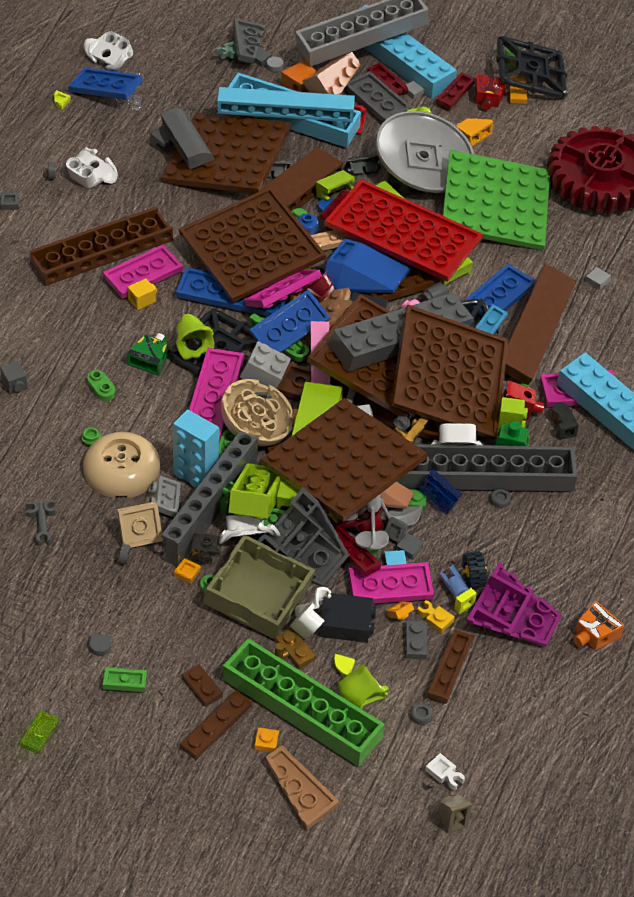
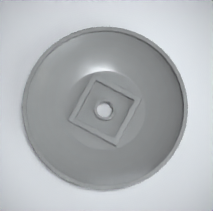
M405 111L392 115L383 122L376 136V150L384 167L402 183L425 192H445L450 150L474 154L469 140L455 125L437 115L422 111Z

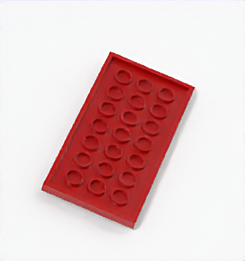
M362 179L326 218L324 225L447 282L483 238V234Z

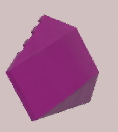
M499 562L466 622L546 647L562 615L543 598L539 599L535 596L529 586L525 587L518 581V577L513 573H508L504 569V565Z

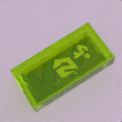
M40 710L22 738L20 747L40 754L59 724V718Z

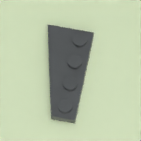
M234 18L233 31L238 60L244 63H254L265 25Z

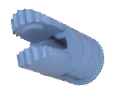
M452 565L449 568L455 576L448 579L443 571L439 573V576L456 600L457 596L469 590L455 566Z

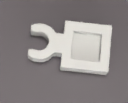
M441 753L425 769L438 782L443 783L446 780L452 790L457 789V783L454 780H458L462 784L465 780L464 775L455 772L456 766Z

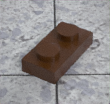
M200 664L182 673L184 682L205 707L223 697V692Z

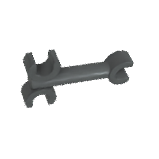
M52 499L44 503L39 502L38 504L34 501L27 502V509H33L27 510L28 517L31 518L38 515L39 533L36 535V544L38 546L42 539H46L48 545L51 544V535L47 532L46 515H56L55 508H49L55 507V501Z

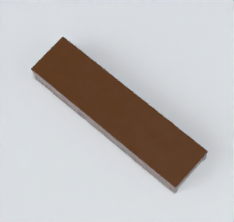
M316 147L265 185L261 191L272 187L288 208L291 207L290 211L302 207L315 197L316 181L333 175L335 171L337 173L342 171L343 162Z
M156 206L30 250V265L44 286H48L174 241L172 226L169 227Z
M546 263L538 273L508 338L505 373L526 385L530 384L537 372L576 283V280Z

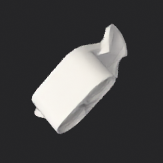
M112 31L105 33L98 39L88 38L84 42V50L87 56L94 63H97V59L107 63L108 65L105 67L107 70L118 71L124 62L133 56L129 40ZM105 51L111 53L109 57H103L102 54Z
M87 147L76 157L67 160L66 166L70 177L86 188H92L101 182L115 183L118 172L109 157L105 158L106 162L95 156L98 152L96 149H89ZM94 162L99 163L97 168H93L90 165Z
M452 423L441 424L439 426L440 440H435L432 443L433 445H482L479 440L476 441V425Z
M230 515L226 516L227 530H224L221 534L219 544H223L233 536L268 532L271 535L280 537V533L274 525L268 524L264 526V520L255 519L254 516L246 515L240 517Z
M326 587L317 588L313 600L306 604L298 605L295 608L296 619L290 627L304 640L312 635L324 622L313 609L319 608L324 603L323 596L328 599L331 597V591Z

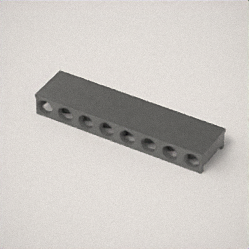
M240 430L162 533L161 537L166 539V552L163 554L162 560L178 567L181 561L188 556L219 514L220 500L224 497L222 493L223 488L228 489L230 481L233 483L237 481L247 463H257L258 437ZM242 438H243V445L239 443V440L242 439Z

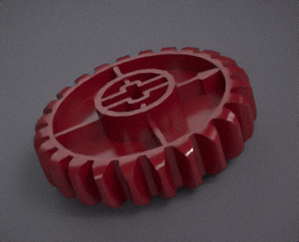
M592 126L591 130L582 127L578 129V133L570 131L567 133V136L560 137L557 144H554L551 148L547 164L552 188L560 191L559 196L561 198H570L569 204L574 206L581 204V209L583 210L594 208L595 213H601L602 210H606L607 213L614 214L615 209H618L620 212H627L628 206L634 208V135H623L624 131L621 129H617L614 132L611 127L605 126L603 130H600L598 126Z

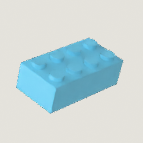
M187 409L173 423L174 475L179 479H183L197 488L219 459V427Z

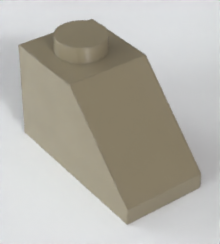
M461 795L447 796L439 801L437 813L447 833L468 827L472 804Z

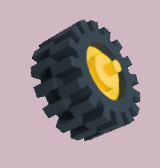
M482 552L464 553L462 556V568L464 569V579L468 588L474 589L487 586V567L485 566L486 563L484 562Z

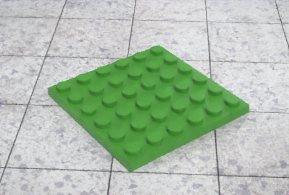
M450 150L442 216L482 233V239L544 250L550 182L549 169Z

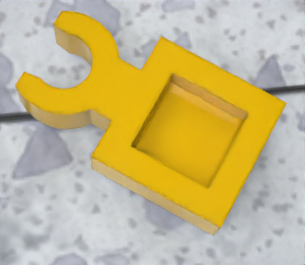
M427 600L424 601L423 605L427 609L417 608V614L421 617H427V624L441 634L454 622L455 616L440 606L434 609L431 602Z

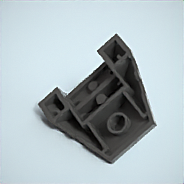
M302 488L290 502L292 505L274 525L278 529L280 537L267 532L258 541L269 546L275 552L291 557L314 569L312 581L324 586L350 555L319 501L305 488Z

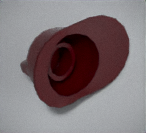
M326 272L304 287L297 296L309 289L316 299L327 298L334 291L333 282Z
M382 507L379 508V511L375 512V532L383 528L380 516ZM365 510L356 519L340 521L338 524L342 528L352 527L358 534L364 531L372 532L371 512Z

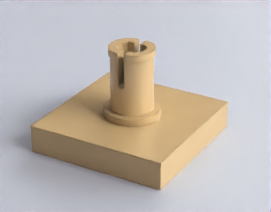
M156 501L117 509L122 543L128 544L132 548L163 541Z

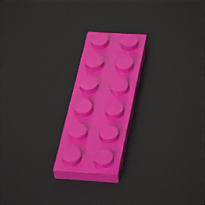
M207 348L189 410L218 426L220 441L225 427L221 415L222 397L226 389L232 383L238 381L244 361V353Z

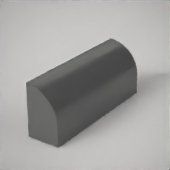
M174 108L160 113L164 129L189 169L215 160L183 109Z

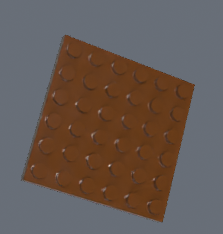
M195 113L191 121L215 160L189 169L176 148L161 176V181L167 184L256 194L261 191L291 130V123Z
M272 187L179 228V234L232 303L326 259L324 251Z
M360 294L308 356L307 362L404 419L409 412L391 406L398 356L348 372L328 345L335 329L390 312Z
M407 305L404 310L391 406L443 424L476 425V435L491 440L496 439L508 339Z
M343 398L263 456L261 464L300 491L302 488H305L319 501L324 509L344 522L426 460L427 452Z

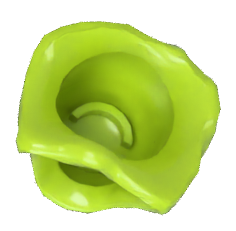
M184 314L176 327L178 351L184 360L199 358L201 354H206L207 348L214 349L213 330L210 327L204 326L194 315ZM196 338L202 343V346L193 351L187 348L185 340Z
M362 663L338 682L340 696L360 709L369 703L388 697L386 692L389 690L388 686H381Z

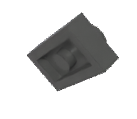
M406 620V659L427 660V621Z

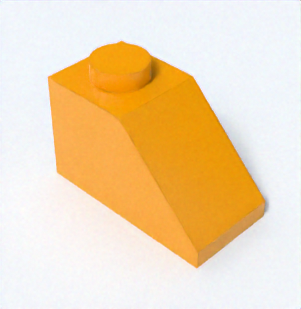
M466 119L458 123L456 127L466 136L471 146H474L492 134L494 121L488 119Z

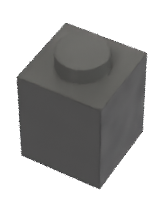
M18 360L0 366L1 379L10 394L27 388V377Z

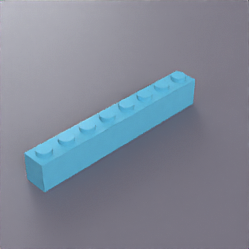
M219 87L218 114L353 122L355 96Z

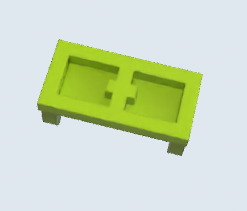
M342 170L316 181V195L318 198L326 201L330 199L326 195L342 188L352 190L354 187L349 182H355V177Z

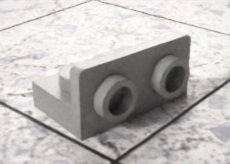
M160 475L155 482L152 481L150 484L149 492L151 494L148 503L156 501L160 513L175 517L179 508L181 483Z

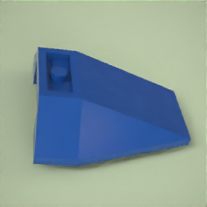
M344 239L327 260L324 274L327 272L333 282L334 290L349 288L351 292L394 293L410 270L405 265L375 248L360 242Z

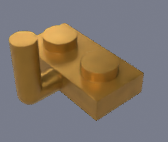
M422 416L420 419L416 417L410 425L412 429L409 432L404 431L398 425L393 431L413 443L429 419Z
M292 628L276 636L275 655L282 660L289 657L298 669L316 660L315 653Z

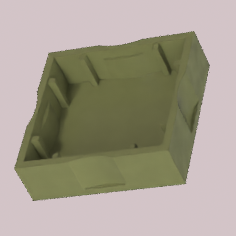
M244 534L231 552L228 562L217 572L206 588L203 603L275 640L311 586L315 570L291 557L275 552L269 546Z

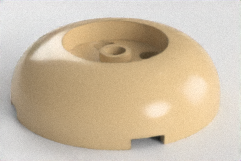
M242 379L232 383L222 397L221 415L226 427L235 437L241 430L254 437H258L259 447H267L284 440L293 428L294 413L290 403L279 390L271 385L265 386L255 379ZM255 392H267L272 398H262L257 396Z
M115 432L102 436L89 447L83 460V473L89 486L96 492L111 498H115V496L131 498L148 491L152 481L155 482L159 477L160 458L155 447L142 436L129 432Z

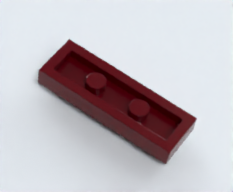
M461 72L438 96L436 104L451 110L475 84L476 78Z

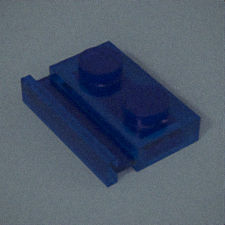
M435 469L429 472V475L419 487V490L446 514L452 511L459 498L463 495Z

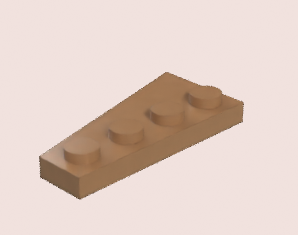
M282 745L266 756L268 767L306 830L310 829L339 806V800Z

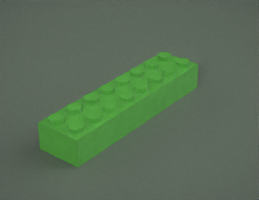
M249 638L223 665L224 681L358 767L383 738L384 723Z

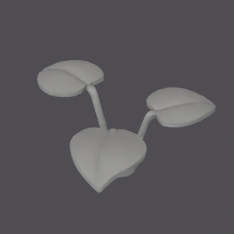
M378 495L346 521L356 519L358 515L364 513L366 508L368 512H371L372 532L364 531L359 533L355 538L356 544L364 549H381L388 544L389 536L385 531L375 532V512L379 511V508L382 507L388 520L390 517H394L410 526L419 520L423 506L407 507V509L396 508L388 512L383 503V498H380V495Z

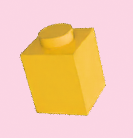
M147 279L128 286V300L137 310L156 302L157 289Z

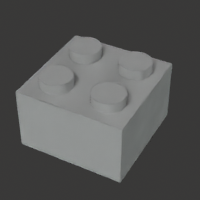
M258 341L246 362L240 378L259 380L260 384L265 386L271 385L277 388L291 358Z

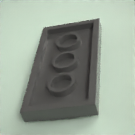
M371 71L350 80L344 88L382 122L392 115L412 109L406 101L392 91Z

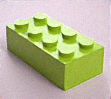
M247 463L231 489L229 513H234L240 517L246 515L254 516L255 519L259 520L268 519L277 503L281 478L265 466Z

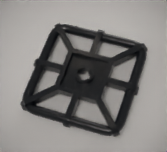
M503 35L498 37V56L496 61L499 66L500 82L503 85L506 84L528 90L533 94L540 93L559 99L566 98L567 72L565 71L563 53L560 50L557 51L536 45L531 41L524 42ZM504 46L510 52H512L515 55V57L504 55ZM518 47L525 48L527 51L520 50ZM534 51L541 52V53H545V54H549V55H547V56L538 55V54H535ZM557 60L558 68L550 67L548 62ZM505 63L515 65L516 70L506 74ZM550 75L557 76L560 81V85L555 80H553L550 77ZM518 76L530 78L531 84L512 79ZM537 81L545 82L553 90L539 87Z
M215 308L205 313L199 319L203 324L212 319L214 326V349L224 346V349L220 350L241 353L244 349L254 348L257 344L256 340L244 341L237 337L243 332L251 335L249 332L251 327L247 326L246 322H240ZM218 318L235 328L230 333L220 328ZM200 342L197 346H189L187 348L196 351L202 346V343ZM175 343L168 351L169 358L190 369L199 377L204 359L198 365L182 359ZM244 355L243 364L246 365L248 357Z

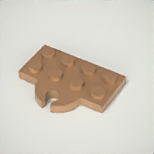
M349 288L336 289L327 298L317 299L331 317L328 321L329 331L354 302L349 300L351 295ZM311 333L302 339V343L307 345L309 349H311Z

